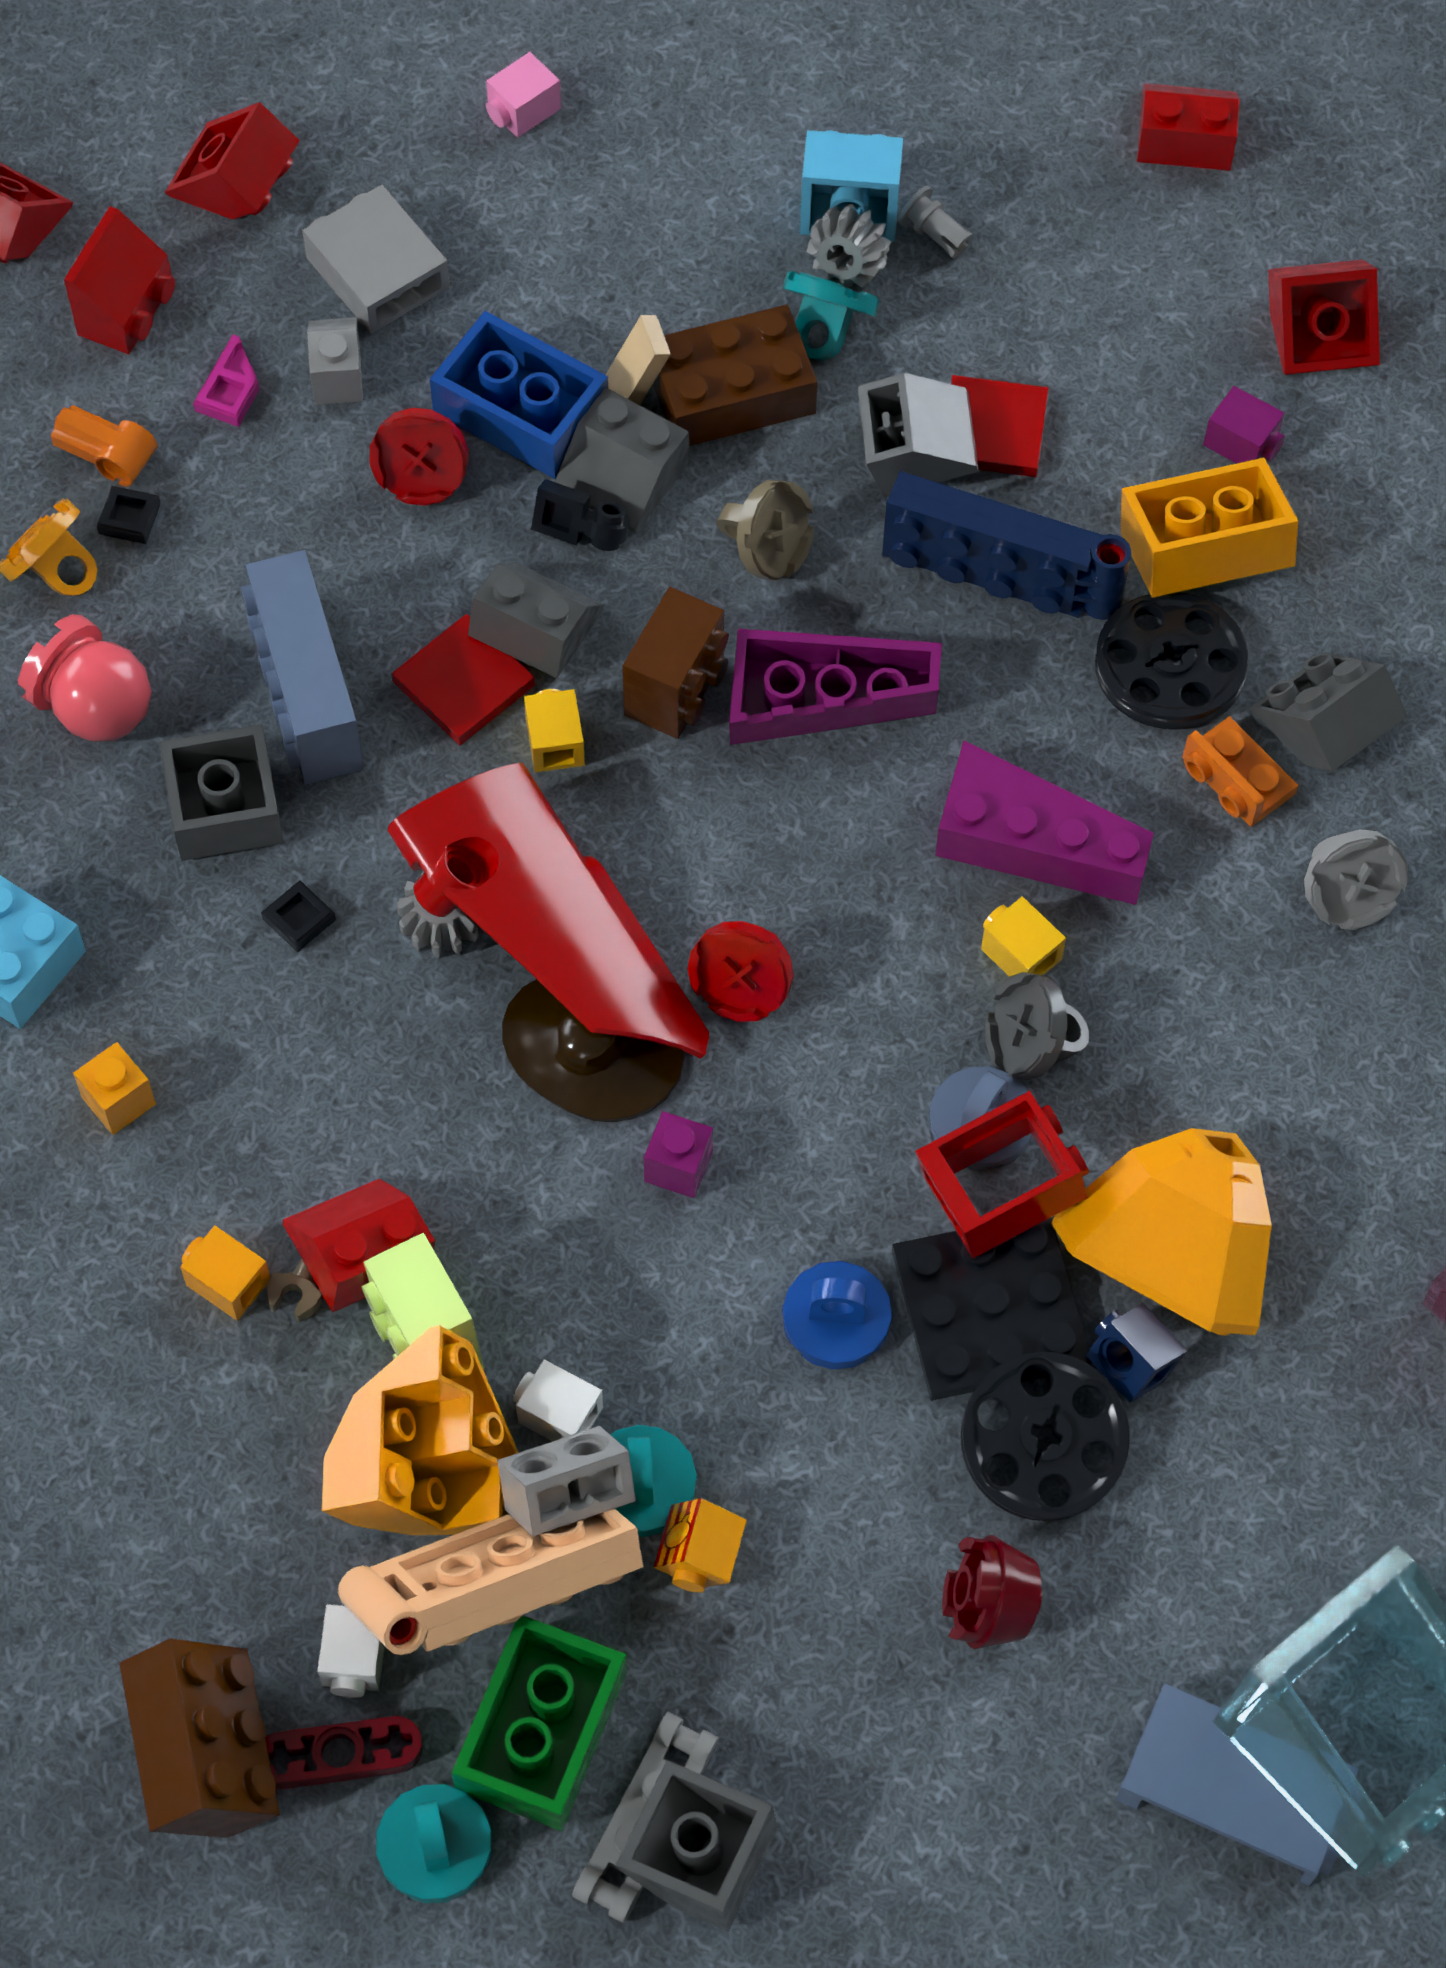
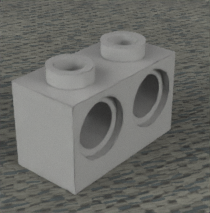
M601 1426L497 1460L505 1510L531 1536L545 1533L635 1501L629 1452Z

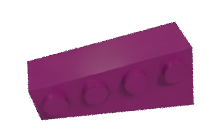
M738 628L729 720L730 745L936 714L942 643Z
M963 740L938 828L935 856L1136 905L1154 833Z

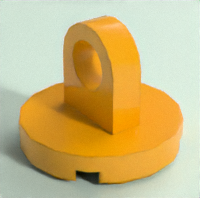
M62 498L53 506L58 511L56 514L53 513L50 517L48 515H45L43 518L40 517L8 550L7 558L0 561V572L12 582L30 567L51 589L60 595L75 596L85 593L93 586L98 570L96 561L90 552L67 531L68 527L79 515L80 510L68 498ZM67 556L78 559L84 568L82 580L74 586L62 582L57 571L59 563Z

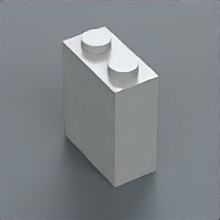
M383 185L376 187L368 193L357 195L349 204L328 216L317 218L309 227L302 230L306 258L370 334L450 288L446 258Z

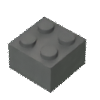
M263 724L160 741L173 829L181 861L284 843Z

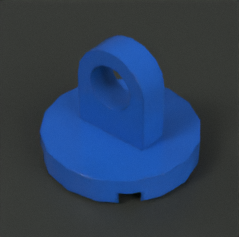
M844 1261L819 1263L803 1271L788 1288L782 1309L784 1332L791 1345L793 1344L795 1349L801 1353V1356L811 1364L832 1370L856 1367L865 1362L866 1358L872 1356L876 1351L878 1352L886 1342L892 1320L889 1295L880 1280L862 1266Z

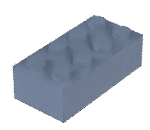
M301 550L246 564L249 585L240 587L247 612L245 613L252 641L256 643L259 654L258 660L265 685L268 684L277 727L281 729L283 747L290 770L300 768L304 785L364 770L356 718L306 551Z

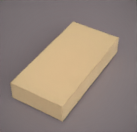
M641 315L606 373V376H608V388L638 405L643 401L671 355L656 315Z

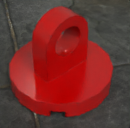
M412 407L394 412L380 424L370 445L369 465L376 482L384 490L387 488L391 493L395 494L396 499L406 504L428 506L445 501L461 485L468 470L469 448L463 433L448 417L432 409Z
M745 921L722 922L707 929L691 950L687 966L690 985L696 995L699 997L701 994L704 1000L710 1003L708 1008L717 1015L737 1022L759 1021L768 1017L770 1012L775 1011L786 1000L794 977L791 957L777 935L763 927Z

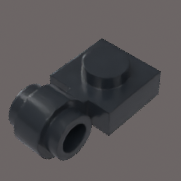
M545 479L537 490L531 530L573 545H577L585 533V536L591 538V544L595 548L603 551H614L620 547V544L625 542L630 520L626 514V509L619 503L604 501L591 511L588 510L590 494Z

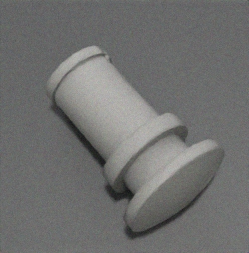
M924 186L907 201L898 217V223L901 226H906L910 222L914 223V231L919 235L927 234L955 259L968 247L965 241L971 242L973 234L943 211L944 205L939 200L932 202L930 198L933 189L930 186Z

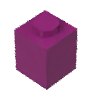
M1233 385L1208 420L1203 446L1236 464L1265 458L1271 462L1278 454L1285 440V435L1280 433L1285 413Z
M662 1111L644 1155V1182L695 1198L713 1153V1127Z

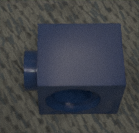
M1142 1303L1124 1314L1117 1309L1105 1317L1094 1331L1099 1337L1086 1356L1125 1399L1131 1403L1162 1384L1188 1350Z

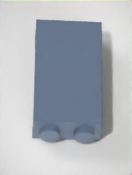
M1164 1683L1116 1797V1801L1137 1810L1142 1799L1303 1871L1299 1882L1310 1887L1319 1872L1327 1876L1330 1874L1341 1847L1340 1842L1332 1839L1339 1819L1350 1822L1362 1790L1352 1786L1359 1768Z

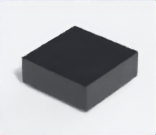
M111 486L97 524L98 534L146 544L161 505L160 497L158 495Z
M301 880L261 912L262 919L296 952H299L336 920L335 913Z

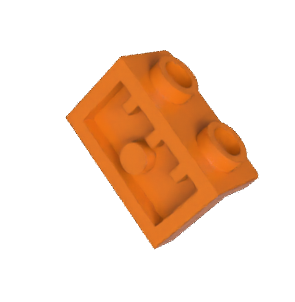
M1230 716L1203 736L1197 730L1187 736L1182 758L1189 774L1200 783L1206 781L1218 794L1219 801L1224 810L1234 818L1241 817L1250 827H1253L1297 793L1299 785Z

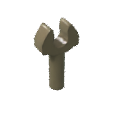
M302 1258L295 1271L283 1274L274 1272L267 1284L268 1302L271 1311L277 1310L283 1296L287 1292L295 1290L302 1294V1298L297 1303L294 1311L297 1322H301L313 1315L323 1301L320 1290L315 1288L314 1279Z

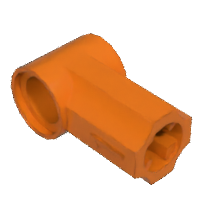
M74 405L69 408L64 407L55 419L54 429L51 434L54 446L95 464L97 470L105 478L114 481L115 478L120 479L118 484L124 487H129L133 484L158 446L153 435L135 422L123 420L119 425H116Z

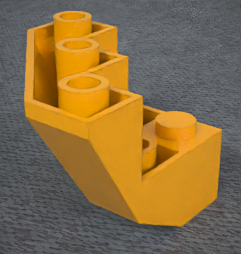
M1191 1128L1133 1148L1085 1188L1088 1198L1054 1216L1051 1224L1073 1257L1209 1332L1223 1336L1229 1334L1255 1336L1260 1325L1272 1224L1260 1165L1236 1133Z
M440 1325L430 1327L353 1395L324 1455L322 1512L353 1526L406 1535H455L509 1514L505 1510L497 1460L519 1452L472 1342Z

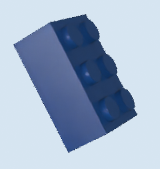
M487 311L481 314L430 378L432 407L434 411L448 417L458 427L554 479L557 477L579 421L605 387L608 388V376Z

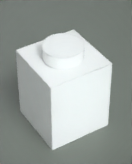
M545 1359L535 1374L531 1372L525 1374L513 1397V1401L517 1403L518 1423L551 1441L591 1429L603 1409L601 1389Z
M326 1604L318 1664V1675L322 1686L330 1687V1692L334 1695L348 1698L362 1697L365 1690L379 1691L384 1645L346 1606Z

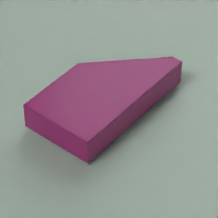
M232 334L193 402L196 412L237 427L241 424L260 390L258 379L248 361L239 336Z

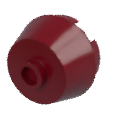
M988 1535L983 1539L964 1538L958 1545L960 1552L965 1553L959 1570L948 1569L944 1582L943 1616L953 1617L955 1626L952 1627L948 1636L954 1640L965 1641L973 1649L1023 1640L1030 1633L1042 1603L1041 1574L1037 1562L994 1535Z

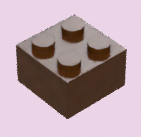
M669 586L622 665L624 716L676 739H679L687 724L691 726L696 725L705 707L706 699L703 698L709 685L717 687L720 684L728 666V659L724 658V650L728 642L729 633L724 631L723 609Z

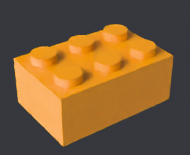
M1265 458L1122 488L1121 535L1130 544L1131 556L1152 598L1290 568L1296 564L1298 519Z

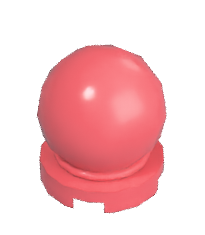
M71 614L60 619L54 625L61 631L45 647L36 642L22 665L18 678V685L26 690V694L22 697L38 710L52 709L53 714L71 734L88 741L114 742L128 735L145 718L148 712L152 691L145 667L129 649L113 642L102 641L100 629L84 616Z

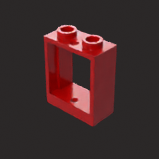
M1030 1091L915 1151L923 1178L972 1258L983 1254L1088 1198L1083 1177L1089 1174V1170L1081 1153L1075 1145L1068 1148L1065 1147L1059 1135L1063 1134V1129L1056 1114L1049 1105L1040 1108ZM1032 1134L1058 1176L980 1217L956 1178L955 1173Z

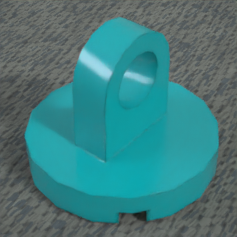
M791 270L787 272L782 288L803 296L795 324L808 358L818 361L831 359L839 353L844 344L853 312L875 317L880 302L877 296L867 292H855L842 286V284L801 272L799 274ZM825 323L829 330V338L823 347L813 349L808 339L809 332L815 324Z
M634 1425L618 1429L610 1435L629 1452L635 1501L614 1509L637 1527L639 1537L662 1533L671 1505L694 1500L697 1473L692 1455L678 1437L660 1427Z
M446 1784L421 1785L402 1793L385 1810L376 1831L377 1859L386 1880L402 1894L421 1903H446L468 1893L483 1875L492 1856L491 1828L482 1807L466 1792Z

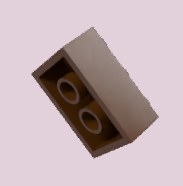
M788 304L664 335L671 355L655 379L653 386L665 419L689 431V446L816 414L818 381Z
M169 1638L119 1662L150 1832L227 1838L280 1815L276 1797V1782L271 1771L265 1740V1726L260 1715L254 1684V1670L249 1659L248 1649Z

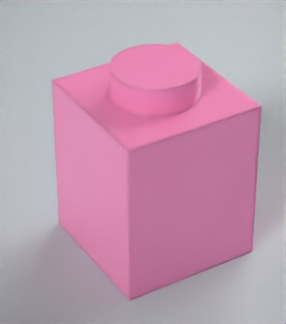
M531 52L486 80L488 99L486 110L488 115L498 127L506 126L517 138L561 109L560 80Z

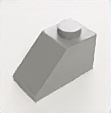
M357 317L309 321L307 330L309 367L315 405L363 401Z

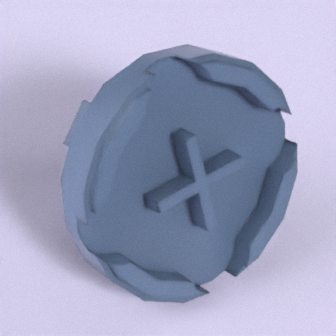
M968 1067L951 1074L936 1089L930 1104L929 1126L933 1134V1140L939 1139L1028 1092L1026 1087L1016 1078L1006 1076L1009 1075L1007 1072L993 1067ZM1032 1134L1021 1138L967 1168L972 1170H988V1167H996L1001 1164V1167L1013 1163L1028 1148Z

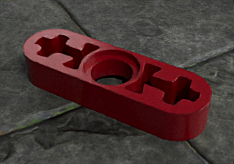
M389 1716L280 1731L265 1737L269 1760L275 1758V1749L279 1747H286L289 1756L307 1755L303 1743L313 1741L312 1756L317 1770L307 1772L308 1765L306 1760L288 1763L287 1773L277 1774L274 1765H270L275 1778L276 1789H290L403 1773L412 1769L419 1762L423 1752V1742L418 1727L410 1719L402 1716ZM394 1731H401L403 1740H413L412 1745L403 1747V1756L400 1758H392L389 1749L371 1750L375 1762L364 1764L366 1751L361 1738L363 1734L371 1733L370 1741L372 1746L388 1743L390 1741V1733ZM337 1738L351 1741L356 1748L353 1760L347 1766L341 1768L327 1765L322 1756L325 1746Z

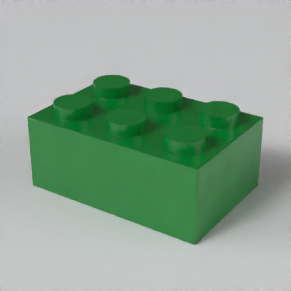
M522 1615L514 1623L453 1768L452 1778L454 1787L466 1792L471 1797L563 1832L626 1677V1654Z

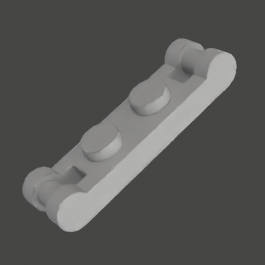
M667 1712L663 1717L649 1749L588 1865L582 1871L572 1893L573 1898L587 1905L592 1900L608 1908V1916L622 1923L627 1921L644 1887L629 1876H627L621 1888L603 1880V1877L609 1866L620 1871L617 1869L616 1863L666 1762L665 1758L673 1746L690 1755L685 1768L702 1775L719 1742V1737L706 1730L699 1734L683 1726L684 1720L670 1712Z

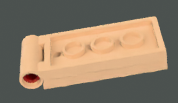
M616 1509L599 1513L536 1536H531L508 1514L371 1567H355L349 1570L341 1579L338 1595L341 1602L393 1654L405 1655L418 1649L421 1644L429 1652L444 1645L462 1643L470 1635L495 1625L513 1623L525 1613L546 1605L564 1603L571 1599L574 1594L594 1586L615 1583L625 1574L643 1568L637 1527Z

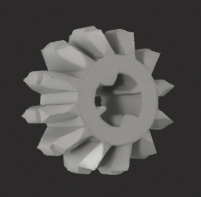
M853 203L845 206L843 210L837 206L827 210L824 216L818 219L811 228L810 237L812 239L808 243L806 252L816 257L813 261L812 269H824L827 272L826 280L833 281L837 278L842 286L846 288L854 283L861 287L870 283L876 274H880L887 264L886 260L888 258L886 254L890 250L891 241L882 236L885 224H874L870 220L871 210L864 212L862 215L858 214Z
M407 881L404 887L406 897L399 898L397 912L401 916L399 921L400 931L404 937L412 936V945L416 948L417 952L431 943L432 954L437 958L443 952V945H450L451 949L459 955L463 949L461 938L476 943L479 937L478 925L460 908L457 907L446 917H437L430 914L419 904L414 895L413 886L415 882Z

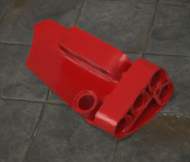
M514 763L498 767L459 782L408 809L389 824L387 831L413 871H424L413 886L414 895L419 904L427 912L437 917H446L457 907L460 908L528 970L591 1033L627 1036L654 1041L679 1048L700 1059L706 1055L710 1032L604 867L597 859L581 854L524 763Z

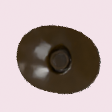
M537 979L523 986L508 1004L502 1021V1042L507 1058L516 1074L537 1094L579 1117L600 1122L631 1120L652 1111L663 1103L680 1081L684 1061L681 1049L633 1037L591 1033Z

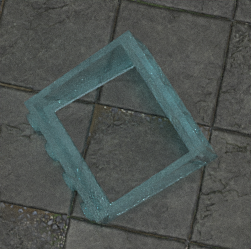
M1398 1544L1255 1665L1213 1720V1723L1363 1878L1380 1862L1389 1870L1412 1848L1413 1844L1407 1837L1414 1830L1418 1829L1423 1836H1426L1446 1816V1808L1443 1806L1446 1802V1763L1384 1819L1291 1685L1367 1620L1446 1699V1605L1415 1561Z

